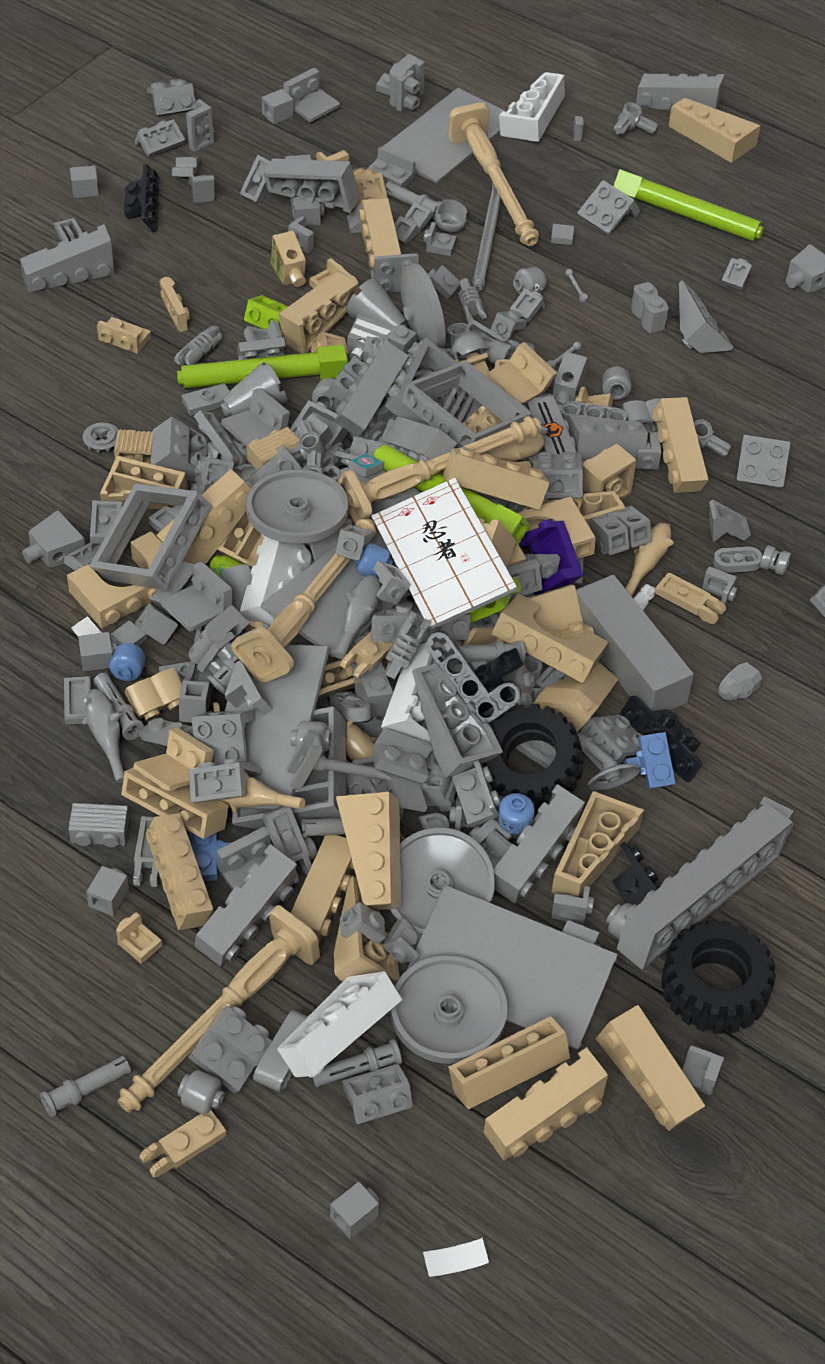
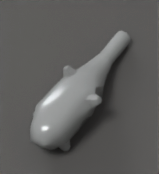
M371 574L363 577L352 592L346 593L348 602L345 611L344 632L335 652V656L339 659H343L346 656L352 640L359 630L371 620L374 612L382 610L381 600L376 596L382 584L375 575Z
M97 688L91 689L84 699L86 717L83 719L82 724L88 725L97 742L106 753L116 783H122L124 769L120 760V725L118 723L121 715L119 712L115 713L112 703L104 692Z

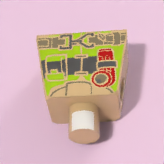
M294 231L273 235L272 267L284 285L293 283L295 287L302 286L306 282L304 278L306 261Z

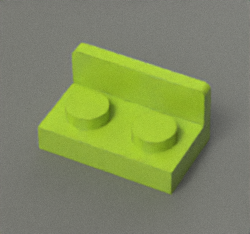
M260 295L248 299L244 320L266 330L272 320L277 321L281 330L278 314L288 306Z

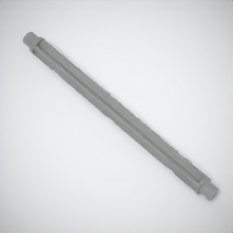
M492 183L491 198L475 274L472 280L473 286L476 285L478 292L485 285L486 270L501 196L494 183Z

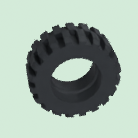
M522 704L516 706L515 711L510 712L508 709L502 713V718L499 720L495 718L490 722V727L503 751L501 755L482 764L483 767L488 766L494 780L490 782L492 791L496 790L498 795L502 797L512 793L526 795L534 804V811H538L539 806L544 802L549 805L552 791L557 784L567 791L573 792L577 787L576 779H581L583 773L582 765L584 764V759L576 729L571 722L567 721L565 715L561 712L556 715L554 708L549 706L540 709L539 704H530V708H524ZM538 740L546 742L555 748L556 756L553 762L540 773L522 775L513 772L507 767L506 762L512 750L524 742Z
M716 920L706 921L705 925L698 922L691 925L690 930H682L669 946L661 978L664 998L666 1002H671L670 1009L675 1015L681 1014V1020L687 1025L693 1023L697 1026V1030L705 1032V1029L712 1030L713 1034H722L723 1030H727L729 1034L739 1031L740 1026L746 1029L753 1025L754 1020H759L763 1015L764 1009L767 1007L776 978L774 959L769 957L770 951L765 944H760L761 939L756 934L747 933V928L741 925L739 927L732 926V922L728 921L716 923ZM706 963L724 965L740 977L743 986L729 991L710 988L697 978L693 969Z

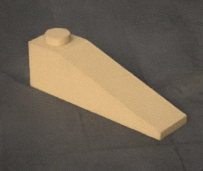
M597 663L584 683L570 676L545 687L532 704H539L540 709H544L545 706L554 708L556 715L561 712L567 717V721L574 725L577 733L594 714L619 679L601 663Z
M354 876L348 882L342 914L358 902L363 903L358 881ZM339 925L334 949V971L341 981H344L348 976L385 971L395 986L399 980L398 962L392 959L389 952L382 947L386 938L377 944L359 931H356L346 939L341 936V927Z

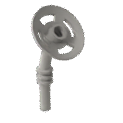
M581 733L577 734L582 752H589L603 764L602 771L597 773L588 782L589 789L600 791L614 788L632 780L639 774L640 769L638 765H618L617 761H613V758L593 743L592 738ZM599 779H606V781L597 782Z

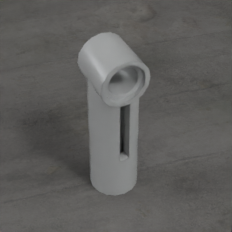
M455 323L447 328L449 348L452 347L455 340L461 334L473 332L470 331L467 324ZM480 334L489 348L488 350L482 349L481 353L488 354L486 361L495 363L496 360H510L517 349L513 345Z

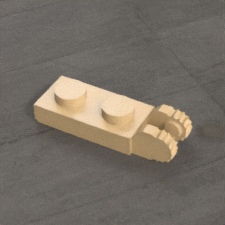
M164 277L160 279L162 300L178 331L188 330L187 321L190 320L187 307H183L180 294H176L174 291L175 283L173 279Z
M670 572L666 574L655 588V594L695 615H699L701 620L710 624L716 623L719 619L717 614L721 615L726 610L725 604L711 596L710 593Z
M370 632L343 658L340 666L346 669L353 662H356L359 665L356 667L353 676L360 678L367 671L370 672L387 656L394 642H374L371 640Z
M210 1110L209 1113L200 1114L158 1140L159 1142L151 1144L141 1152L139 1157L143 1163H146L165 1153L167 1157L153 1164L150 1169L153 1177H159L174 1167L175 1169L223 1139L227 1135L226 1130Z

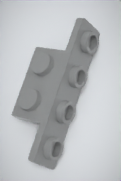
M398 604L396 608H386V615H373L371 640L374 642H394L410 611L416 613V619L409 631L417 634L421 623L424 621L419 608ZM465 614L432 630L428 628L422 641H427L434 632L439 630L448 632L454 640H468L471 616ZM435 637L436 641H444V640H445L444 638H442V639L439 640L437 637Z

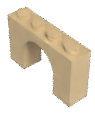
M571 496L541 505L540 510L531 508L517 513L531 524L527 532L537 529L539 527L538 524L544 520L553 519V522L564 520L577 558L594 554L595 536ZM515 545L507 567L526 562V557L519 545Z
M152 532L130 542L132 559L140 568L149 569L162 545V542ZM89 564L67 575L69 592L101 628L117 622L124 616L136 612L141 607L152 602L150 598L157 590L137 585L127 587L109 585L89 567Z
M518 594L501 612L491 634L507 643L523 641L526 653L584 683L599 662L609 641L588 630H585L577 640H566L548 633L534 620L541 605Z

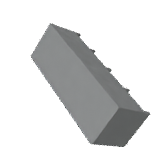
M615 575L577 589L576 594L583 623L593 627L594 634L609 641L600 659L611 673L619 679L618 682L630 697L637 696L651 711L666 709L670 711L686 704L694 673Z

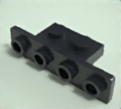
M148 164L143 165V178L133 181L125 187L124 215L131 219L141 214L142 221L152 232L157 231L159 175L155 169H151Z
M513 648L503 652L494 660L480 665L476 671L491 691L504 682L502 677L520 668L524 663L517 648ZM468 680L464 683L466 692L474 694L478 691V685L475 681ZM504 687L501 690L504 699L507 700L513 696L509 687ZM488 702L481 703V713L491 709L493 705Z
M631 696L621 710L620 715L626 717L630 721V725L642 735L665 732L673 770L685 782H691L703 764L693 753L701 743L694 737V733L690 729L684 727L677 720V716L667 709L651 711L637 696Z
M623 842L620 846L633 863V866L614 879L612 883L626 903L638 906L651 890L656 891L660 888L656 883L659 878L650 866L646 868L641 861L645 858L635 845L631 848Z

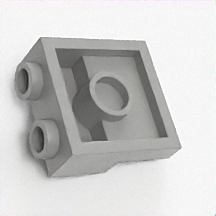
M308 400L290 428L291 431L295 432L299 421L302 419L305 421L310 414H313L329 426L333 438L324 446V449L327 450L339 442L342 443L349 431L334 421L338 413L330 411L321 402L314 403Z
M227 1006L218 1011L188 1058L208 1074L220 1079L221 1084L230 1091L236 1093L241 1089L253 1068L259 1064L272 1040L268 1038L269 1032L263 1026L257 1024L253 1026L245 1020L246 1014L238 1007L233 1006L230 1008Z

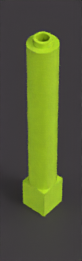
M619 169L613 187L631 198L644 201L752 242L756 238L760 239L764 227L761 226L762 221L646 180L643 177Z
M344 344L317 347V352L184 365L181 366V371H177L178 385L183 384L184 389L216 386L223 383L235 384L241 382L263 362L270 365L278 379L320 375V379L337 378L339 372H342L343 367L348 364Z
M387 444L378 447L373 457L384 462L383 470L385 472L418 463L417 460ZM436 473L428 481L424 480L414 488L424 492L446 482L442 474ZM461 487L477 518H482L485 520L484 523L491 524L492 520H499L516 540L515 545L518 546L531 524L523 516L501 504L497 505L472 490Z

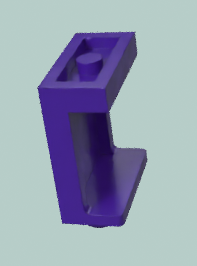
M548 519L538 524L539 527L526 532L525 537L518 544L519 547L529 546L532 554H558L560 557L557 573L549 578H541L542 590L534 592L535 596L568 586L584 576L564 520L553 522V519Z

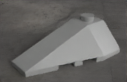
M683 280L680 281V331L684 336L682 339L684 344L689 349L694 347L699 353L732 350L734 347L723 330L720 331L717 321L707 311V307L697 293Z
M437 664L415 668L412 671L433 752L445 778L475 768L474 761L479 760L483 764L503 753L492 728L486 721L482 723L473 712L475 708L470 703L466 704L456 693L457 687Z

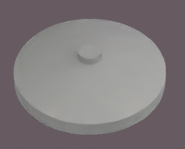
M417 263L406 265L402 268L400 274V292L404 316L409 327L417 333L418 343L426 337L437 347L444 348L446 340L445 322L434 285L422 266Z
M285 470L262 478L251 488L247 496V516L252 526L268 538L292 544L311 543L333 535L343 526L348 516V497L338 482L324 474L310 470Z
M430 828L416 832L400 843L401 909H390L396 920L404 918L423 935L440 897L441 890L445 885L492 903L495 892V876L492 863L481 845L467 834L449 828Z
M451 955L431 957L410 967L395 985V989L402 998V1001L391 1009V1020L394 1030L408 1049L424 1059L437 1063L455 1064L497 1043L504 1031L508 1008L503 987L487 968L473 960Z

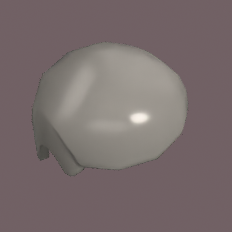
M443 200L438 204L435 212L436 225L448 233L459 232L464 228L467 221V209L455 200Z
M467 332L461 334L455 340L451 347V352L455 359H465L470 354L476 352L481 354L482 349L488 350L489 348L479 333Z

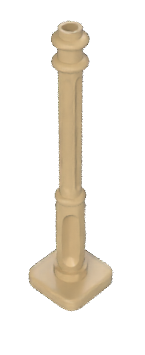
M480 102L454 108L449 114V140L454 144L469 143L472 152L483 167L484 172L489 174L516 225L515 232L520 235V242L527 246L535 245L538 242L539 232L533 229L534 223L532 220L527 219L500 169L501 164L497 159L495 150L486 136L490 117L488 105Z
M526 416L521 423L513 421L509 428L463 447L483 455L515 441L522 443L524 438L528 436L535 438L538 432L541 431V425L536 417ZM451 451L428 461L420 460L418 463L390 470L365 484L363 482L360 483L353 470L350 469L343 472L338 483L347 494L348 513L354 525L359 519L370 518L372 502L405 492L424 480L428 481L432 475L444 471Z
M369 518L359 519L355 523V526L374 531L373 538L376 536V524L373 520ZM335 553L302 594H298L294 601L281 611L268 629L258 627L238 636L231 644L232 651L257 680L264 683L287 674L293 668V658L284 647L297 635L310 613L314 611V604L351 560L350 558Z
M276 905L269 912L274 940L246 963L228 987L223 988V995L141 1076L135 1075L133 1077L134 1083L128 1089L123 1088L120 1090L121 1097L117 1100L119 1105L128 1113L132 1110H141V1102L146 1097H154V1089L195 1048L218 1011L227 1006L230 1008L233 1006L242 1007L243 1002L259 991L279 971L290 955H296L305 963L313 965L320 958L318 938L313 930L283 907Z

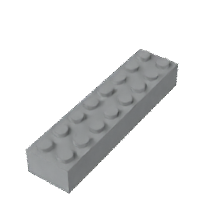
M768 803L758 810L756 808L753 809L746 820L742 823L738 821L726 836L720 835L712 847L708 850L704 848L692 863L686 862L677 875L667 877L658 890H651L645 896L643 902L638 906L634 904L627 910L624 916L626 919L625 924L618 934L620 940L617 950L640 969H645L669 949L673 939H676L682 930H690L691 925L703 921L777 860L793 822Z

